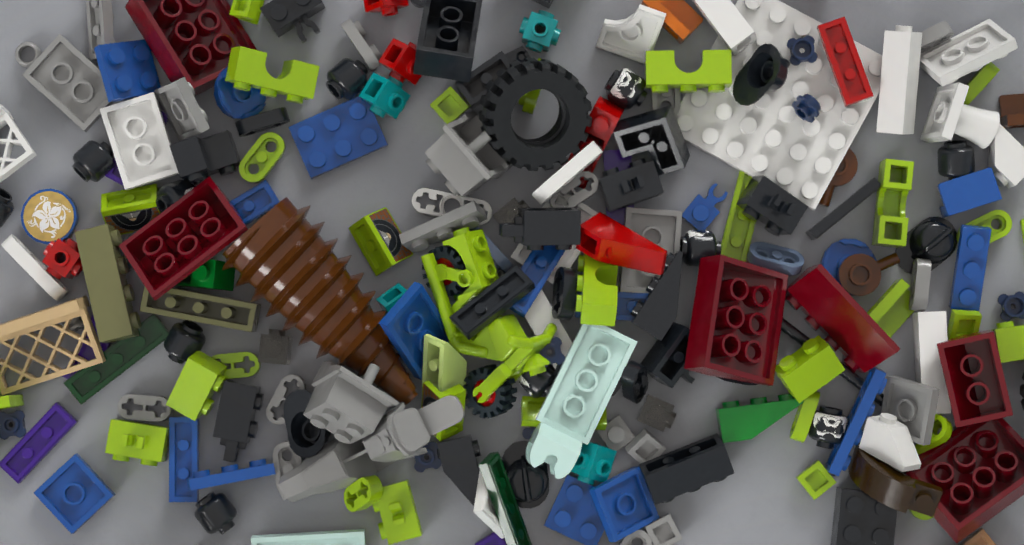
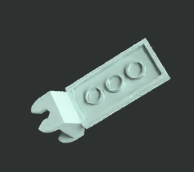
M581 324L536 417V420L540 421V423L533 431L525 452L526 460L534 468L544 462L549 464L550 474L555 475L556 479L564 478L571 472L580 455L582 443L588 445L637 341L607 326Z

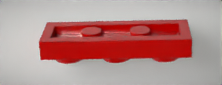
M845 16L818 25L817 30L845 107L872 98L873 93Z

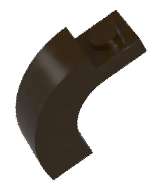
M860 443L855 447L848 466V472L852 481L863 492L878 502L900 512L906 513L909 509L933 517L943 493L942 487L900 473L889 464L859 448Z

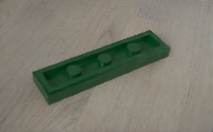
M152 314L141 323V328L138 329L139 336L117 341L103 352L106 359L105 362L81 369L64 382L65 386L81 405L166 340L169 331L156 314Z
M499 452L489 453L478 466L507 545H532Z

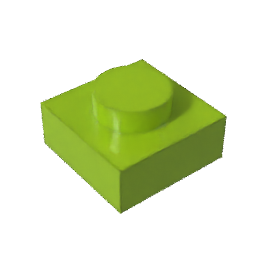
M451 86L430 104V107L446 124L458 119L469 109V106Z
M952 309L947 328L948 338L953 339L979 332L982 319L981 313L973 310Z
M816 460L795 477L813 500L837 483L819 460Z

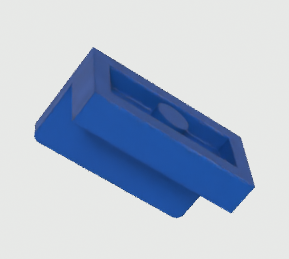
M990 167L939 183L937 186L944 205L939 207L942 218L1002 199L993 170Z

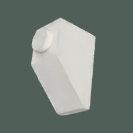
M999 123L996 135L988 146V168H992L997 184L1002 187L1007 186L1011 188L1024 178V147Z
M889 413L867 417L859 445L861 450L901 472L920 469L921 461L906 425L897 421V417Z

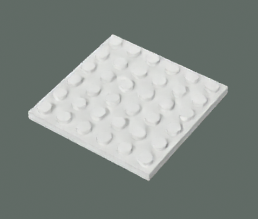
M738 0L735 7L754 30L757 40L735 56L731 53L732 84L730 88H725V92L720 93L708 92V88H697V92L686 93L680 104V110L676 115V119L686 142L739 171H743L750 177L766 176L814 211L880 92L882 55L854 41L873 97L845 107L817 30V26L822 23L779 0ZM718 35L710 50L729 49ZM807 35L814 38V52L818 55L814 63H809L808 61L801 62L798 66L790 63L783 86L775 91L766 92L754 104L745 106L735 101L733 96L735 78L758 47L763 44H772L778 49L780 56L790 62L791 52L787 48L788 40L791 38L797 40ZM800 48L799 51L801 53H804V48ZM809 94L821 106L819 116L814 117L815 120L812 123L801 119L795 113L792 103L797 101L796 98L799 95Z

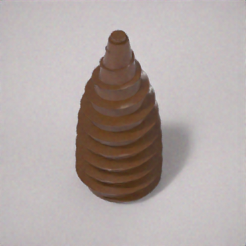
M285 197L225 250L222 255L226 258V262L222 270L234 267L240 273L235 287L250 283L255 288L250 302L265 298L271 304L266 317L280 313L286 318L282 332L296 327L303 332L299 345L309 341L318 344L320 348L316 359L330 354L338 359L337 365L348 366L358 372L357 376L359 377L364 376L369 364L377 365L380 370L373 383L377 385V388L380 387L399 403L404 402L407 405L418 393L415 391L416 386L410 379L409 373L406 372L399 359V353L395 352L388 336L379 324L386 310L373 312L370 306L376 291L362 294L358 285L364 272L350 276L346 266L352 255L342 258L336 257L333 249L338 238L324 242L319 235L324 222L311 225L306 219L311 205L297 209Z

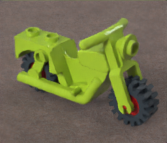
M469 227L454 231L453 238L442 242L444 246L435 247V249L428 252L429 254L421 256L422 269L426 272V274L422 275L423 279L428 278L429 282L426 285L428 288L431 287L449 344L460 354L504 362L497 367L496 364H491L471 371L469 373L470 376H467L464 380L468 384L463 385V388L467 391L465 399H469V403L466 404L468 409L474 407L472 413L474 415L480 414V418H493L508 412L507 410L514 406L511 403L516 402L517 397L512 394L517 393V387L512 388V385L516 383L524 372L529 371L531 377L547 371L545 365L550 364V362L540 355L539 352L551 342L557 331V326L554 323H550L542 334L527 338L515 315L508 314L500 315L470 340L456 328L449 317L499 279L483 229L470 231ZM449 296H454L455 303L452 306L448 298Z

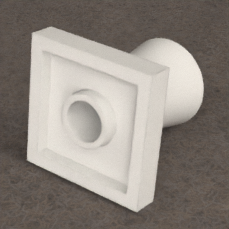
M958 82L943 87L939 86L936 89L920 140L928 143L952 140L953 134H956L984 149L990 145L996 135L1000 115L996 111L964 104L969 89L968 85Z

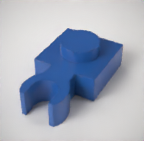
M717 183L709 188L706 199L698 194L682 213V218L696 230L705 231L720 213L714 206L716 203L722 202L727 197L728 192H725L720 198L715 197L713 190L718 185Z

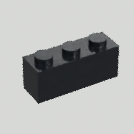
M718 433L639 464L655 505L670 502L679 495L695 492L704 485L720 482L726 479L727 476L734 474L725 445Z

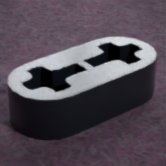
M281 107L235 122L239 137H245L290 122L286 107Z
M559 267L555 273L552 298V316L554 319L570 321L573 317L577 290V272L575 269Z
M631 360L622 372L621 386L623 397L636 404L641 402L647 392L648 376L644 365Z

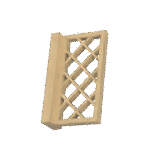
M86 295L0 324V343L10 348L6 359L0 358V364L3 365L2 368L0 366V391L2 395L106 361L87 310L90 304ZM81 316L85 327L82 335L68 329L73 318ZM66 321L65 324H64V326L58 324V323H61V322ZM49 326L61 331L56 344L43 337L46 328ZM26 334L35 339L31 352L18 346L22 335ZM65 334L79 340L74 352L60 346ZM40 342L53 348L48 361L35 355ZM83 343L93 348L96 356L95 359L86 360L78 355ZM15 351L28 357L23 369L10 363ZM57 352L71 358L67 368L62 369L53 364ZM32 360L46 366L42 376L37 377L27 372ZM7 368L20 374L17 383L9 387L4 377ZM50 369H52V370L55 371V372H52V373H49V374H48V372H49Z

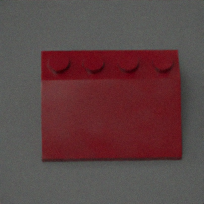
M129 0L125 6L170 82L185 77L186 81L193 86L195 96L214 86L219 73L228 66L231 48L242 46L257 50L238 18L229 15L231 7L227 0Z
M209 176L126 239L119 247L152 298L156 301L245 233L248 228L230 200Z
M721 254L700 258L684 369L715 377L773 386L789 275Z
M821 263L807 268L787 287L786 294L788 296L785 300L796 311L800 308L807 315L804 319L807 324L815 331L818 329L822 331L826 336L824 340L833 351L839 350L846 357L843 362L853 372L858 370L860 373H866L900 350L898 345Z
M1004 418L958 427L952 431V435L947 442L919 455L921 461L920 469L904 472L906 476L942 487L943 493L933 516L949 536L958 543L1024 495V440Z

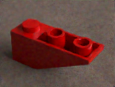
M600 96L589 115L592 117L591 127L586 126L585 129L589 136L586 142L580 141L577 147L583 150L594 141L604 151L624 109ZM571 153L568 162L576 155ZM601 155L583 171L593 173ZM581 178L579 187L585 189L588 181Z
M601 212L581 224L580 245H576V249L599 262L657 275L663 274L667 250Z

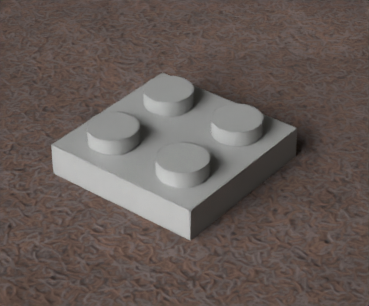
M185 77L154 90L179 141L210 129L207 123L208 117L205 111L199 107L195 99L194 88L186 81Z
M895 375L887 376L881 413L892 414L897 417V421L906 425L914 443L930 445L940 389Z

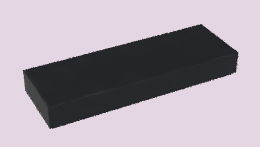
M874 177L805 233L811 240L819 238L878 190L881 184Z
M515 265L449 318L456 328L470 340L531 292L535 285Z

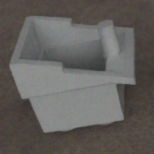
M474 110L464 114L459 119L445 124L442 127L445 133L425 152L429 157L426 163L436 174H443L447 178V181L444 183L455 196L471 195L491 178L498 179L513 166L490 146L488 142L492 138L486 131L482 132L481 127L483 124Z
M324 361L311 384L315 389L303 415L309 418L314 426L333 433L338 441L352 444L373 433L386 409L397 406L399 402L372 385L380 370L377 365L369 364L363 378H360L343 366L336 365L332 361Z

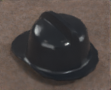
M763 44L758 47L736 76L733 84V96L740 105L749 106L754 104L766 92L775 91L785 83L790 62L780 56L778 49L774 45Z
M929 217L921 221L907 233L906 246L896 248L895 250L900 260V263H898L900 268L906 273L912 274L915 258L931 260V271L950 257L956 249L957 232L954 226L948 220L941 217Z
M298 389L290 393L285 400L283 407L284 419L291 449L300 457L310 458L316 455L323 445L328 442L331 432L314 426L310 419L303 415L312 393L307 390Z
M519 441L506 449L502 462L518 507L531 509L545 501L549 493L550 483L547 463L544 462L534 468L527 462L525 456L528 441Z

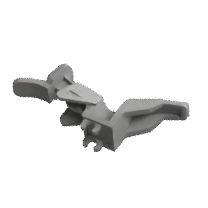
M448 395L419 410L413 407L404 409L406 406L402 402L385 414L375 431L352 444L342 443L337 439L323 445L316 455L306 458L301 465L280 477L279 484L276 486L282 499L295 502L313 494L334 492L350 486L361 477L374 475L398 460L427 453V449L422 447L430 442V436L459 423L464 418L465 411L460 400L456 396Z

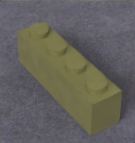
M104 224L76 231V241L99 342L108 344L139 336L138 329L141 328V321L138 312H134L132 305L135 295L132 285L128 284L126 279V273L129 272L126 258L121 257L119 245L122 243V237L119 230H115V226Z
M145 286L140 306L141 312L248 332H256L261 304L178 288L170 289L155 301Z

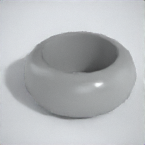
M32 42L21 43L15 50L16 61L19 65L27 68L41 55L39 47ZM27 47H32L35 51V57L30 62H24L21 58L22 51Z

